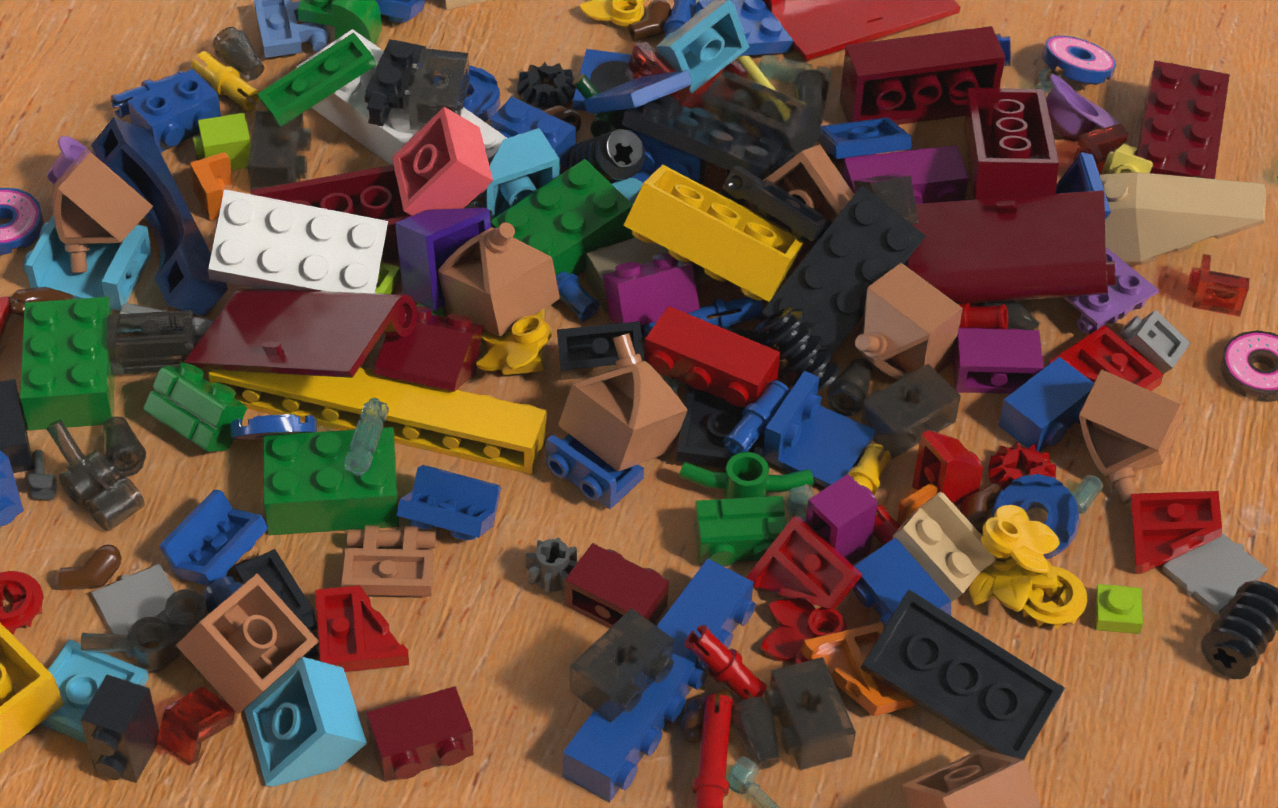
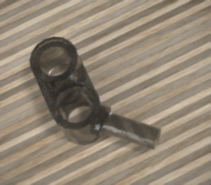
M61 419L46 427L68 462L66 465L67 470L59 475V481L64 491L73 502L82 506L105 531H111L145 506L143 496L135 484L126 476L122 475L118 478L113 466L102 453L97 450L90 454L82 453Z
M178 590L167 599L165 609L155 617L148 616L137 620L131 627V630L128 631V635L82 633L81 651L127 653V657L132 658L135 666L147 670L148 673L159 672L181 655V651L176 645L207 616L206 602L202 595L194 590ZM183 614H190L195 616V618L190 621H181L177 619V617ZM147 641L160 643L158 647L151 649L141 646Z

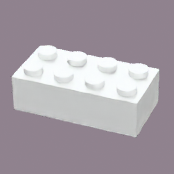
M224 189L208 268L209 279L257 289L375 293L388 221Z

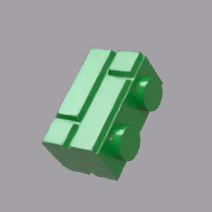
M188 363L161 368L153 384L154 390L150 392L143 409L145 412L207 452L229 449L234 440L231 439L230 423L236 419L243 420L247 411L246 405L234 398L236 392L224 384H211L203 379L204 371Z
M783 496L695 501L694 529L699 563H704L707 558L724 567L731 565L735 561L754 560L758 563L787 525Z

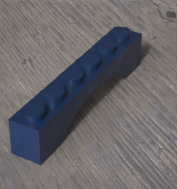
M113 117L91 144L94 153L99 160L153 205L144 217L151 227L159 247L160 265L154 278L167 305L205 317L229 288L225 282L209 279L208 268L211 253L150 131Z

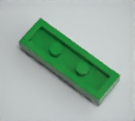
M353 32L257 93L262 105L281 127L369 71L377 63L372 53Z

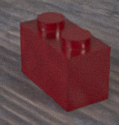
M592 543L565 579V606L641 644L668 606L669 580L663 578L653 569H644L626 560L620 553L614 550H606Z
M456 686L366 712L369 738L385 782L397 778L409 779L423 770L440 765H455L466 757L474 755L473 731Z

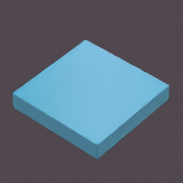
M69 639L47 669L55 678L64 706L48 716L40 724L87 744L80 719L106 674L145 686L149 680L148 671Z

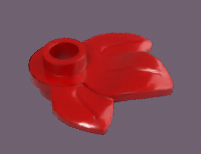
M802 599L777 600L769 604V610L779 624V627L766 637L761 645V650L776 660L790 661L796 659V665L800 673L816 672L819 669L804 657L801 652L804 640L846 631L847 624L842 615L835 609L825 607L816 609L808 601ZM826 629L830 631V633H823L819 630Z

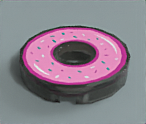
M1256 330L1242 332L1230 339L1223 350L1220 370L1225 382L1237 393L1245 397L1247 393L1252 396H1258L1257 400L1263 402L1278 401L1277 334ZM1253 363H1264L1271 368V370H1260L1253 365Z

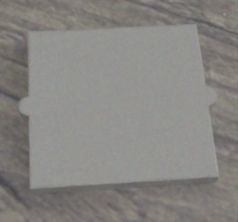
M1223 533L1220 538L1170 560L1162 569L1166 575L1186 590L1185 594L1187 596H1194L1217 616L1227 607L1229 600L1235 596L1239 586L1248 581H1258L1268 570V568L1244 550L1243 544L1234 543Z
M160 564L131 576L125 574L121 577L122 580L92 592V596L122 654L152 641L159 643L163 636L191 625V620Z

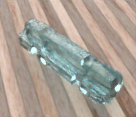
M763 55L759 64V69L766 78L774 79L775 75L779 76L778 80L803 86H808V83H811L813 88L827 90L832 79V70L830 68L817 66V69H813L812 64L785 58L781 62L778 61V57Z
M371 398L369 402L364 404L360 415L362 420H358L350 444L351 452H347L344 461L345 469L353 472L356 476H362L364 472L370 469L373 460L371 453L376 451L384 427L383 422L386 421L389 412L387 403L380 402L378 398Z

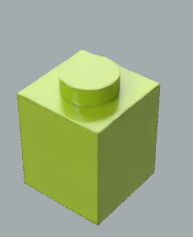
M244 113L198 120L200 136L193 137L197 160L226 152L230 158L231 170L254 167L251 141Z

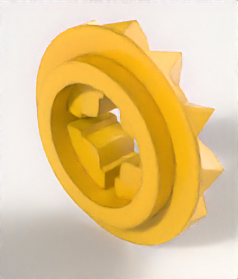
M1053 566L1057 574L1058 585L1052 588L1032 587L1022 611L1023 617L1031 616L1036 619L1038 627L1047 623L1053 624L1058 630L1065 623L1074 625L1078 617L1084 614L1087 605V592L1083 583L1076 575L1066 569ZM1044 593L1049 597L1060 595L1058 604L1056 605L1053 601L1042 603Z

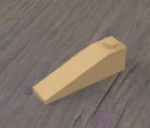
M1140 172L1099 174L1111 210L1110 215L1105 220L1106 247L1128 265H1143L1155 261V256L1178 249V252L1190 249V244L1211 237L1220 239L1265 223L1266 185L1262 183Z

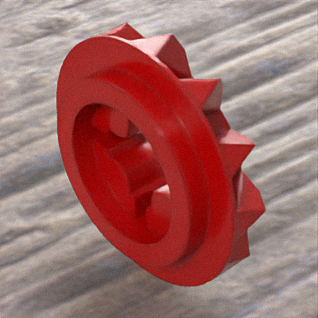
M1016 441L1010 448L1000 446L997 454L990 458L988 466L989 480L991 484L996 483L1003 491L1007 486L1011 485L1012 481L1024 476L1020 469H1016L1017 463L1024 464L1025 469L1030 470L1029 475L1040 474L1056 479L1057 465L1050 462L1049 452H1038L1034 444L1026 448L1021 447Z
M18 571L0 572V623L14 635L16 628L23 625L31 627L33 618L36 615L42 614L44 595L40 584L32 576ZM6 593L9 594V597L14 602L13 610L9 613L4 611L2 607Z

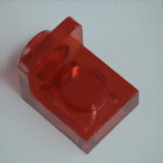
M1120 123L1081 134L1077 151L1074 154V160L1081 152L1091 154L1094 157L1099 174H1102L1109 152H1115L1122 144H1126L1128 132Z
M1203 254L1199 268L1192 267L1189 275L1187 290L1194 291L1192 308L1240 317L1249 290L1250 278L1210 271L1211 255Z
M200 687L165 707L157 742L161 747L187 765H192L198 761L202 742L232 725L236 711L228 703L204 687Z

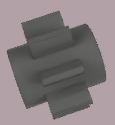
M558 537L543 542L538 540L536 554L526 553L529 584L538 583L547 594L562 589L565 590V579L578 563L577 548L575 546L568 548Z

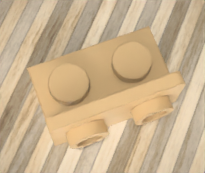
M938 492L917 508L892 536L899 540L949 597L951 602L961 596L977 575L998 558L984 548L981 542V534L943 492Z

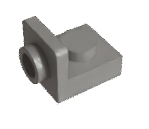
M1154 310L1143 319L1135 316L1120 332L1124 336L1123 340L1129 346L1135 347L1163 374L1175 366L1190 345V342L1157 310Z

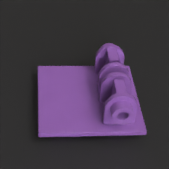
M1107 247V262L1115 261L1116 286H1108V295L1063 297L1081 312L1080 319L1077 320V326L1084 334H1091L1104 326L1106 322L1113 324L1118 319L1126 317L1128 312L1134 309H1141L1145 306L1148 298L1159 293V290Z

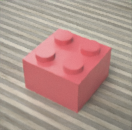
M443 107L392 156L403 210L412 216L425 210L465 208L493 182L480 127L446 107Z

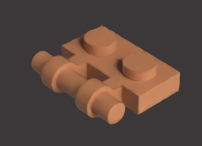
M366 525L365 530L348 529L347 546L363 548H345L342 587L360 585L367 595L432 596L434 550H418V548L435 549L436 531H419V528L416 526H405L404 531L380 530L379 526ZM379 547L403 548V549H379Z

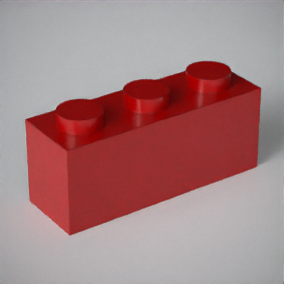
M670 306L666 308L645 338L644 361L650 364L658 374L667 375L684 382L696 390L705 391L722 398L734 406L745 408L748 404H754L767 388L769 382L778 379L779 351Z

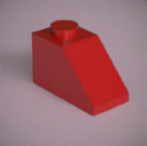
M930 430L923 432L920 438L912 487L919 490L932 482L938 488V492H943L955 506L969 495L979 491L983 467L977 455L968 451L956 438Z

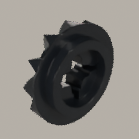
M544 61L541 67L529 65L527 72H520L517 92L525 103L535 108L548 109L555 106H564L574 98L576 87L573 85V81L575 79L571 69L563 70L560 63L548 66ZM541 81L546 82L545 84L540 85ZM554 82V88L548 84Z

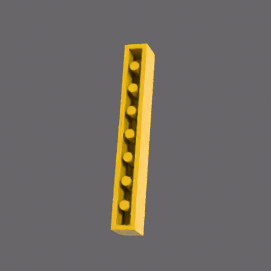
M359 368L353 378L210 370L209 372L211 384L221 383L232 388L236 392L234 398L245 404L247 409L272 415L295 414V416H300V421L305 422V416L312 415L317 419V425L337 430L393 427L394 440L397 444L531 475L534 472L547 437V410L536 408L529 404H518L496 399L490 395H478L461 390L454 392L376 375L374 370L370 368Z

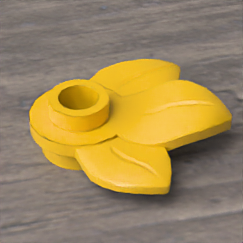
M591 0L580 4V9L589 18L612 21L616 25L628 27L631 23L643 20L645 11L643 3L646 0Z
M529 315L517 320L513 324L512 329L500 337L485 330L482 332L481 339L492 348L483 358L476 362L477 368L485 371H497L508 365L511 370L527 365L551 339L552 331L549 324L544 322L540 316Z
M1015 505L1001 506L996 510L994 517L989 518L982 528V545L992 555L1003 559L1011 556L1021 567L1032 572L1041 574L1049 572V565L1044 554L1054 551L1059 546V538L1047 525L1039 521H1029L1028 515L1023 508Z
M1011 556L1005 559L997 558L995 562L982 570L969 585L970 597L974 605L982 604L995 597L1004 606L1020 612L1029 597L1032 587L1052 588L1058 585L1056 571L1049 561H1047L1049 572L1041 574L1021 567Z

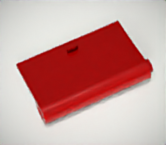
M763 0L794 40L792 46L805 61L843 50L849 44L868 42L960 13V5L955 0Z

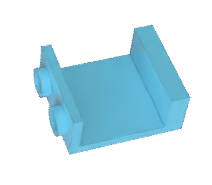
M52 215L50 221L43 224L40 239L33 251L30 250L24 260V272L28 275L30 288L45 286L72 294L74 299L109 297L111 309L121 311L122 306L130 298L152 255L147 227L136 225L121 243L89 244L90 250L86 251L87 272L71 273L70 254L65 252V244L58 237Z

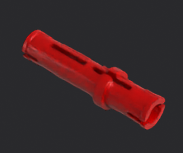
M715 694L707 695L703 700L704 712L698 777L694 778L692 783V792L696 794L695 808H723V798L729 794V782L725 780L733 700L725 695H720L718 713H716Z

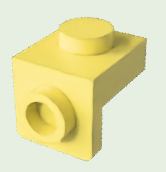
M1124 143L1115 152H1109L1104 164L1103 173H1150L1153 163L1136 156L1138 148Z

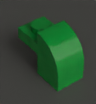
M301 0L297 8L298 20L334 26L335 40L353 29L376 45L382 32L381 11L376 0Z

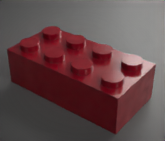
M992 26L849 44L845 48L839 100L847 122L888 117L897 125L965 116L967 88H1000L1005 55Z
M1154 61L1146 93L1136 156L1153 163L1151 174L1215 179L1230 74Z
M967 88L964 131L974 200L1056 194L1059 161L1044 89Z
M394 165L250 190L251 195L388 221L381 259L399 256L395 223L412 216L403 210Z

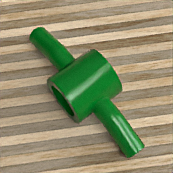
M742 452L732 456L727 463L726 472H713L684 462L679 478L707 488L724 489L725 499L766 497L767 492H786L814 484L810 469L784 475H769V467L765 459L751 452Z

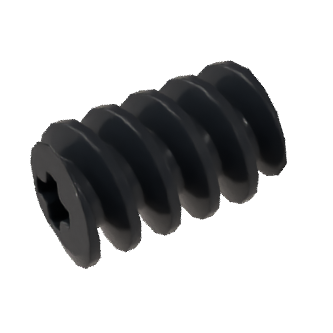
M618 129L575 144L568 156V169L586 159L612 184L619 180L631 178L640 171L644 162L645 150L642 141L635 133L629 130Z
M789 306L775 312L762 321L755 328L754 332L756 335L764 332L770 333V336L763 345L767 347L777 345L779 347L780 360L786 359L788 361L781 370L782 376L791 373L796 374L794 380L789 384L791 389L802 373L806 371L819 377L818 391L822 390L838 376L840 372L838 364L829 363L832 357L829 350H819L823 341L820 336H811L814 331L812 323H801L805 317L803 309H792L793 306Z
M1260 581L1243 583L1237 589L1235 596L1229 600L1227 607L1222 610L1219 618L1212 624L1210 631L1203 637L1201 642L1202 652L1209 664L1222 675L1231 679H1243L1249 676L1251 667L1255 666L1259 660V655L1263 654L1267 649L1268 643L1273 641L1276 631H1278V588Z

